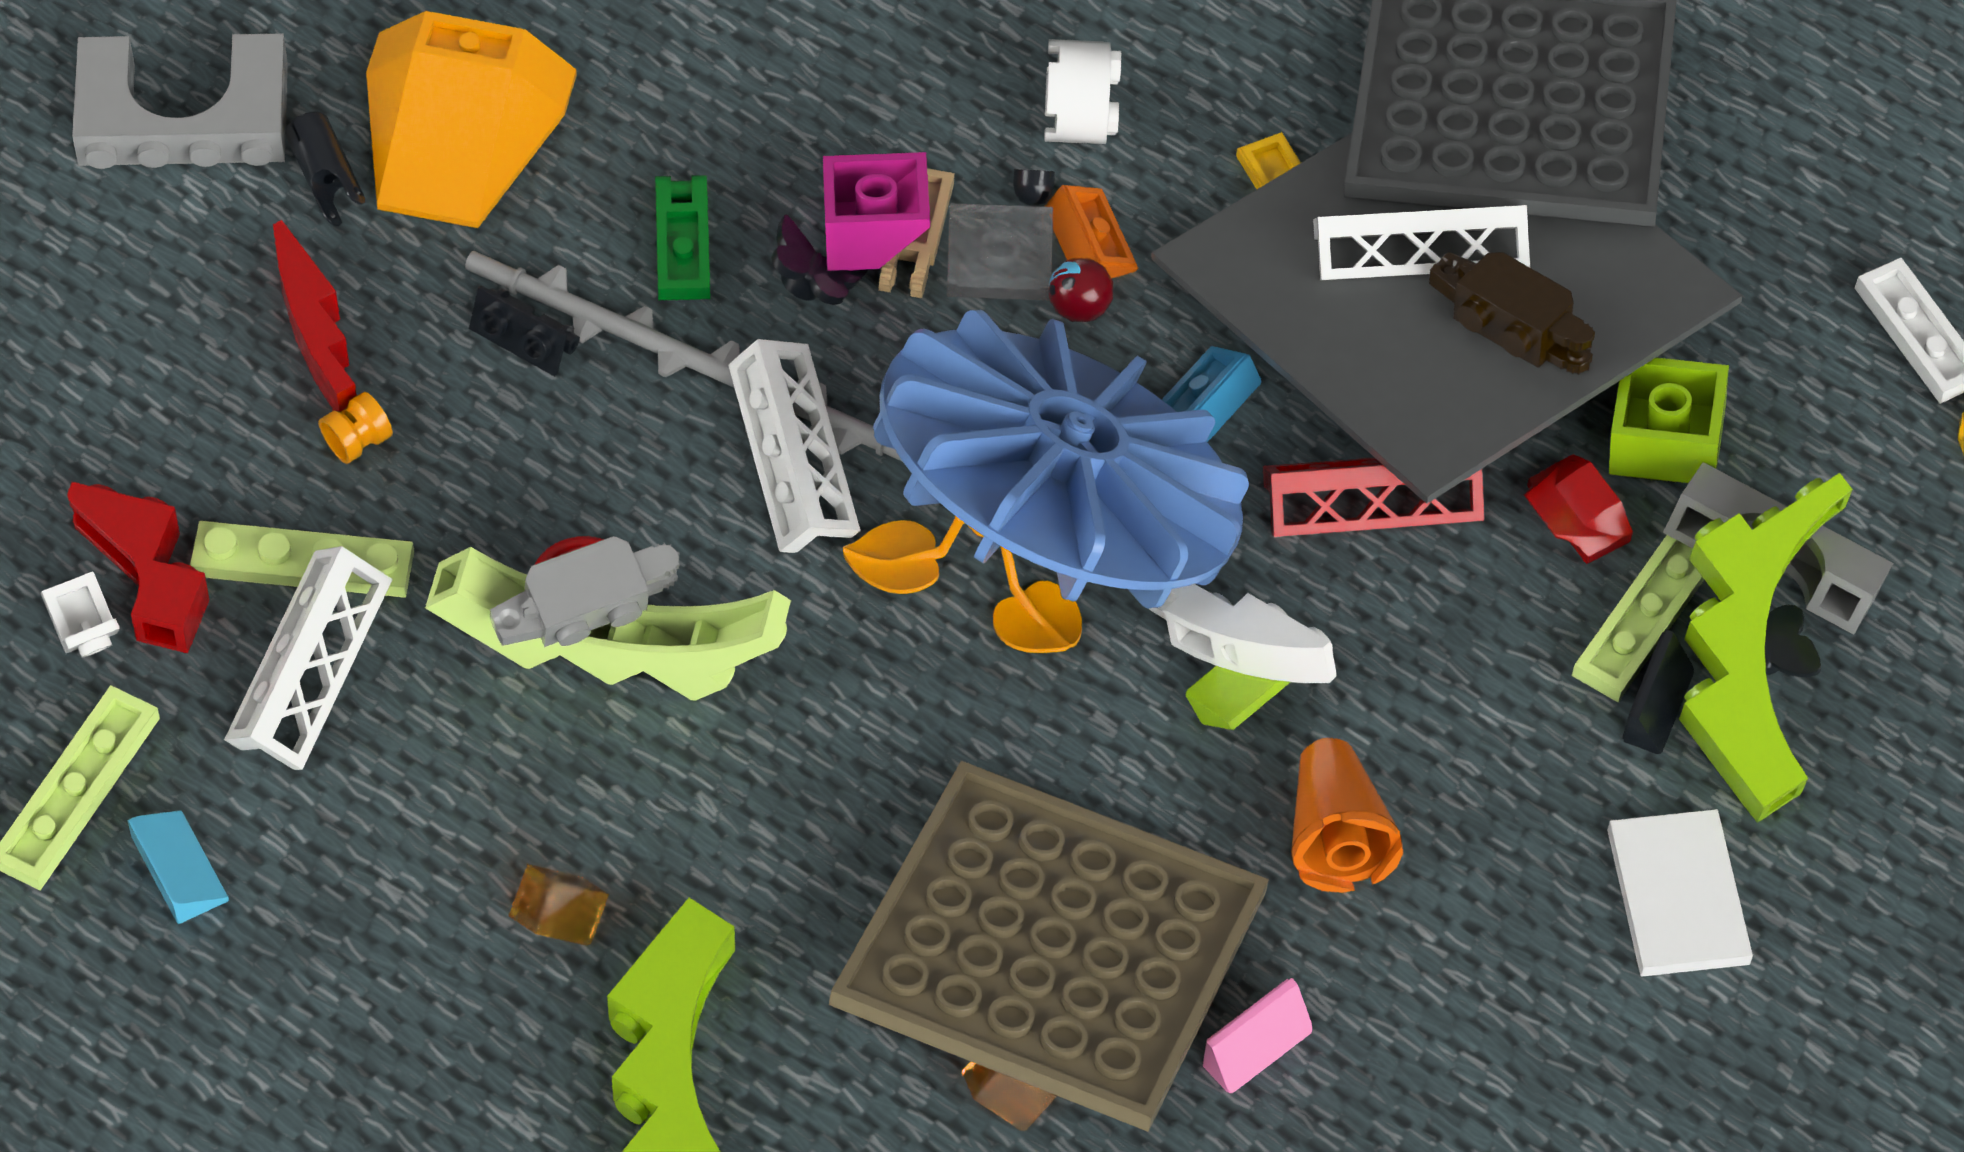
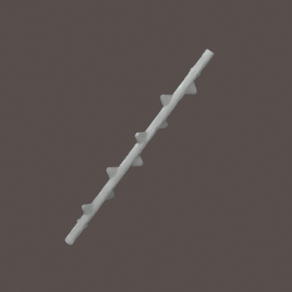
M472 251L466 260V270L509 288V292L514 295L520 293L572 316L574 334L580 337V343L586 342L604 330L658 354V374L663 377H668L688 367L734 387L728 366L740 355V346L734 341H729L713 353L708 354L654 330L652 309L644 306L624 317L569 293L567 269L560 265H557L541 277L535 278L526 274V270L521 267L518 269L512 268L476 251ZM819 383L839 454L842 455L854 447L863 444L875 449L877 455L882 456L886 454L902 461L895 449L883 446L876 441L873 425L827 406L826 385ZM794 402L792 405L795 415L810 421L809 414Z

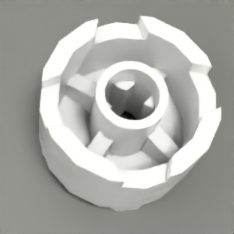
M1049 39L1048 54H1058L1057 62H1049V67H1047L1045 116L1055 117V128H1045V142L1106 144L1107 135H1116L1118 133L1119 102H1109L1110 84L1118 85V82H1120L1121 51H1111L1110 42Z

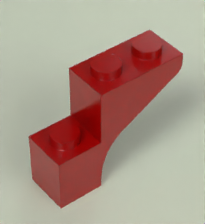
M72 482L67 496L69 505L74 512L73 522L76 530L138 586L137 599L131 612L136 641L188 653L210 598L204 572H200L185 563L175 562L168 564L180 536L175 507L155 497L137 498L117 493L112 488L101 484L88 486Z

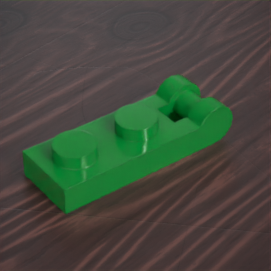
M691 175L692 180L671 181V176H655L658 301L710 299L707 175ZM672 201H692V203H672Z

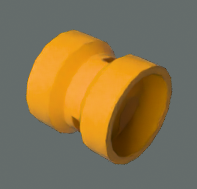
M362 392L349 400L347 409L342 412L334 410L320 418L318 422L320 431L329 448L345 464L360 457L363 448L370 443L378 445L393 435L387 415L379 403L367 392Z

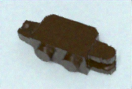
M1448 252L1430 269L1429 284L1454 303L1453 319L1460 322L1469 331L1479 333L1503 347L1512 356L1520 357L1537 368L1548 361L1560 369H1566V372H1571L1572 374L1577 373L1579 375V373L1586 370L1589 371L1593 353H1590L1591 349L1588 348H1592L1595 331H1593V327L1589 326V323L1585 324L1584 320L1572 314L1574 301L1572 292L1504 252L1487 253L1478 263Z

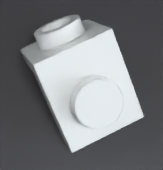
M93 571L41 592L66 654L78 649L83 658L112 646L109 637L117 634L120 627L116 618H112Z

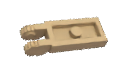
M927 168L930 228L882 266L878 287L880 291L891 293L892 287L896 282L898 260L916 263L915 270L910 278V296L923 298L930 265L934 266L954 186L955 173Z

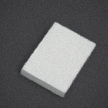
M1718 809L1611 820L1607 831L1640 976L1750 965L1753 954Z

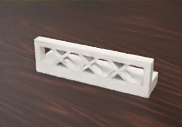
M1527 205L1329 216L1313 219L1314 240H1318L1320 280L1430 274V269L1441 258L1428 247L1441 233L1456 232L1471 245L1461 256L1468 259L1475 250L1483 257L1489 253L1481 244L1493 230L1515 229L1517 258L1514 259L1530 267ZM1484 230L1476 240L1466 232ZM1432 233L1424 243L1414 235ZM1404 235L1419 248L1405 265H1392L1376 251L1389 236ZM1380 236L1372 246L1362 238ZM1352 238L1367 251L1353 268L1331 269L1330 239ZM1423 253L1434 262L1414 264ZM1371 256L1382 265L1362 267Z
M757 339L728 366L779 552H798L817 536L852 538L861 530L809 346L803 343ZM780 359L794 361L799 379L798 382L794 381L782 370ZM794 402L809 414L812 425L810 429L795 416L792 405ZM807 448L822 461L825 471L823 476L808 463L805 452ZM820 496L835 508L838 520L824 519L819 502Z
M342 546L316 550L224 740L240 750L261 749L290 768L302 770L393 579ZM353 572L372 585L363 604L350 608L345 585ZM336 606L338 612L332 613ZM358 613L357 616H356V618H355V620H354V619H353V614ZM340 619L345 641L340 652L328 655L322 633L328 622ZM314 653L315 659L310 660L312 654ZM335 661L331 668L330 662ZM317 666L323 688L317 699L305 703L300 679L306 669ZM291 700L292 707L287 708ZM313 708L310 715H308L307 710ZM295 714L300 736L292 751L273 739V736L281 719Z

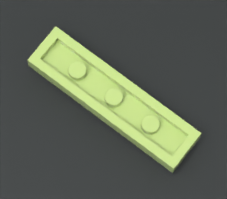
M199 521L190 566L200 572H204L206 578L298 587L316 550L342 546L393 579L385 596L406 598L414 556L413 542ZM352 572L345 585L346 592L367 594L372 584Z
M1666 535L1575 663L1572 672L1573 677L1616 702L1620 701L1655 651L1662 632L1665 633L1666 630L1672 627L1704 581V578L1689 560L1693 548Z
M109 686L0 841L1 872L41 891L159 721L160 717L157 707L118 688Z

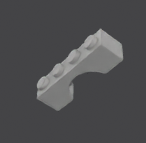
M1703 462L1682 492L1663 533L1693 548L1695 541H1697L1694 538L1696 533L1714 519L1721 518L1723 522H1726L1740 513L1753 530L1751 524L1762 513L1774 506H1777L1780 511L1787 506ZM1822 525L1804 543L1785 571L1800 586L1805 597L1807 610L1854 635L1894 563Z

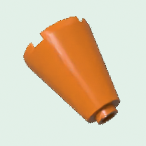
M1336 738L1316 740L1307 746L1300 756L1291 851L1294 867H1296L1300 879L1306 885L1327 892L1344 893L1355 891L1353 882L1362 881L1370 877L1372 885L1384 880L1397 868L1403 855L1401 833L1352 746L1348 742Z

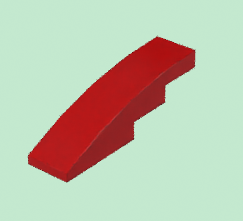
M280 220L273 224L282 294L295 340L315 383L333 410L342 412L348 408L349 400L356 397L357 393L355 383L344 370V368L349 366L346 337L335 324V322L340 320L337 293L285 223Z

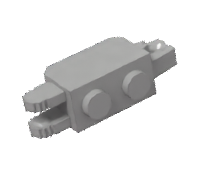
M613 536L533 565L525 579V590L490 609V619L497 638L502 646L541 638L544 647L557 642L561 646H568L588 637L591 633L590 630L610 623L612 627L627 625L638 619L642 615V611L647 610L649 596L662 592L663 588L669 589V586H674V582L678 580L677 569L680 566L678 563L680 552L671 547V544L666 545L664 543L663 545L658 544L657 547L650 546L633 553L629 542Z

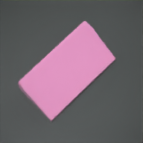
M1290 978L1283 981L1206 1040L1203 1067L1226 1092L1233 1093L1311 1034L1312 1023L1298 984L1294 979Z

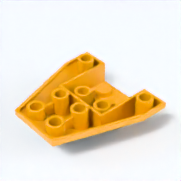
M424 11L379 32L366 71L377 210L479 228L565 116L577 76L576 68L526 29Z

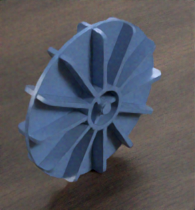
M970 310L964 314L957 330L938 333L928 329L916 330L908 338L904 348L892 360L883 378L879 395L880 413L873 426L874 437L879 444L895 449L900 459L912 473L903 491V495L913 506L941 503L965 524L982 534L984 537L974 554V558L983 564L1002 546L1018 556L1057 572L1061 597L1063 599L1076 601L1086 583L1091 582L1109 587L1128 589L1138 602L1147 609L1161 607L1172 589L1192 584L1207 585L1211 583L1233 554L1242 533L1243 514L1241 501L1248 490L1249 482L1247 474L1243 469L1222 463L1219 456L1207 443V439L1215 425V418L1204 409L1176 412L1155 394L1138 384L1137 381L1147 362L1138 355L1120 373L1103 363L1069 349L1064 323L1061 321L1050 319L1040 338L1037 339L1001 331L983 310Z

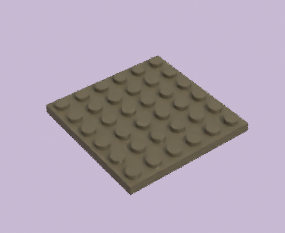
M961 761L833 986L829 1005L1149 1132L1265 896L1269 879Z

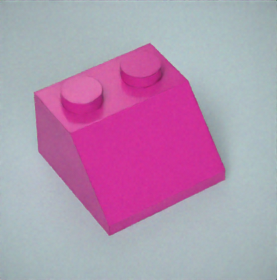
M926 152L823 156L827 271L880 269L930 228Z

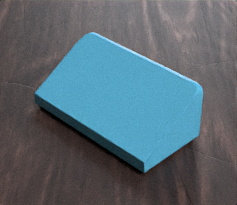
M182 810L141 815L127 820L131 838L177 924L183 923L229 901L228 895Z

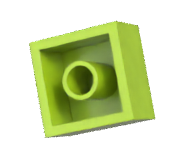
M1654 358L1620 380L1611 430L1609 475L1689 483L1703 462L1717 469L1726 408L1729 365Z

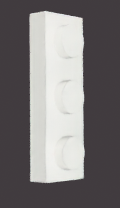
M1899 258L1858 276L1855 290L1937 401L1941 404L1963 394L1964 341L1904 260Z

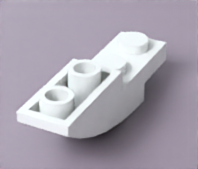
M1192 584L1172 589L1161 607L1149 609L1167 621L1171 645L1213 665L1249 676L1297 683H1330L1337 676L1331 641L1321 630L1315 627L1308 628L1289 617L1278 605L1274 603L1266 604L1249 593L1233 606L1223 595L1219 593L1211 594L1198 585Z

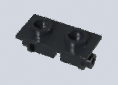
M479 286L469 329L555 377L559 371L563 352L570 355L579 344L580 337L574 334V327L569 324L563 325L545 314L537 317L534 315L535 309L511 296L509 291L504 288L497 291L493 288L487 289Z

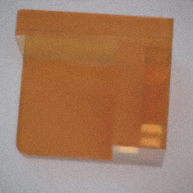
M527 864L509 917L534 934L588 946L593 941L609 894L583 877Z
M971 1061L962 1070L973 1099L1020 1131L1027 1130L1057 1097V1095Z

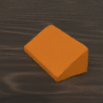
M1061 185L1045 205L1044 211L1066 259L1090 258L1103 265L1111 279L1136 272L1138 269L1137 263L1101 188Z

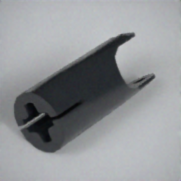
M322 112L305 113L292 120L293 123H289L286 127L285 135L323 216L329 223L339 227L342 224V220L333 202L336 191L343 187L349 198L359 205L364 204L366 199L327 116Z

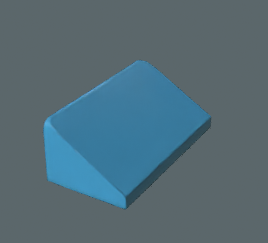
M1210 346L1163 397L1162 401L1176 412L1207 410L1215 418V425L1207 439L1208 442L1261 384V378L1250 354Z

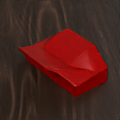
M1572 454L1529 478L1527 484L1529 490L1524 494L1525 498L1556 538L1569 541L1586 564L1630 543L1633 531L1622 502L1590 461Z

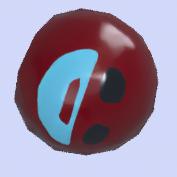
M1072 258L1063 262L1053 272L1049 280V300L1057 314L1071 322H1090L1099 318L1109 308L1113 300V280L1106 268L1090 258Z

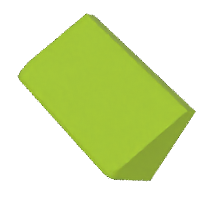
M1215 666L1187 689L1186 697L1203 725L1234 730L1290 682L1254 677Z

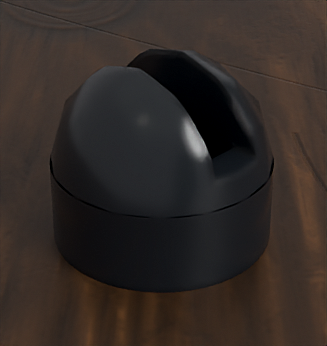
M1014 169L1013 186L1018 199L1027 205L1046 203L1054 189L1055 171Z

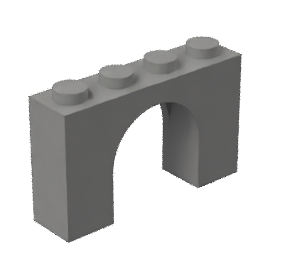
M232 34L231 77L227 91L208 110L181 118L163 117L151 113L141 107L133 98L135 64L130 36L78 37L72 133L78 166L90 165L99 169L110 168L114 165L142 164L146 167L157 168L165 164L193 163L202 167L213 166L217 163H247L261 166L269 162H285L288 61L284 34Z

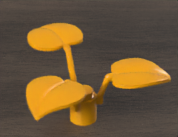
M955 516L943 541L936 547L934 535L925 526L907 520L888 522L868 531L857 541L843 546V556L852 570L868 584L895 594L915 593L928 588L938 580L939 566L935 559L946 556L962 525L965 523ZM968 526L976 535L984 537L982 534ZM1000 546L1009 588L1014 597L1003 599L994 609L993 628L997 636L1009 647L1029 653L1062 652L1075 647L1082 634V617L1076 601L1063 599L1060 586L1051 581L1035 582L1023 591L1018 582L1012 552Z

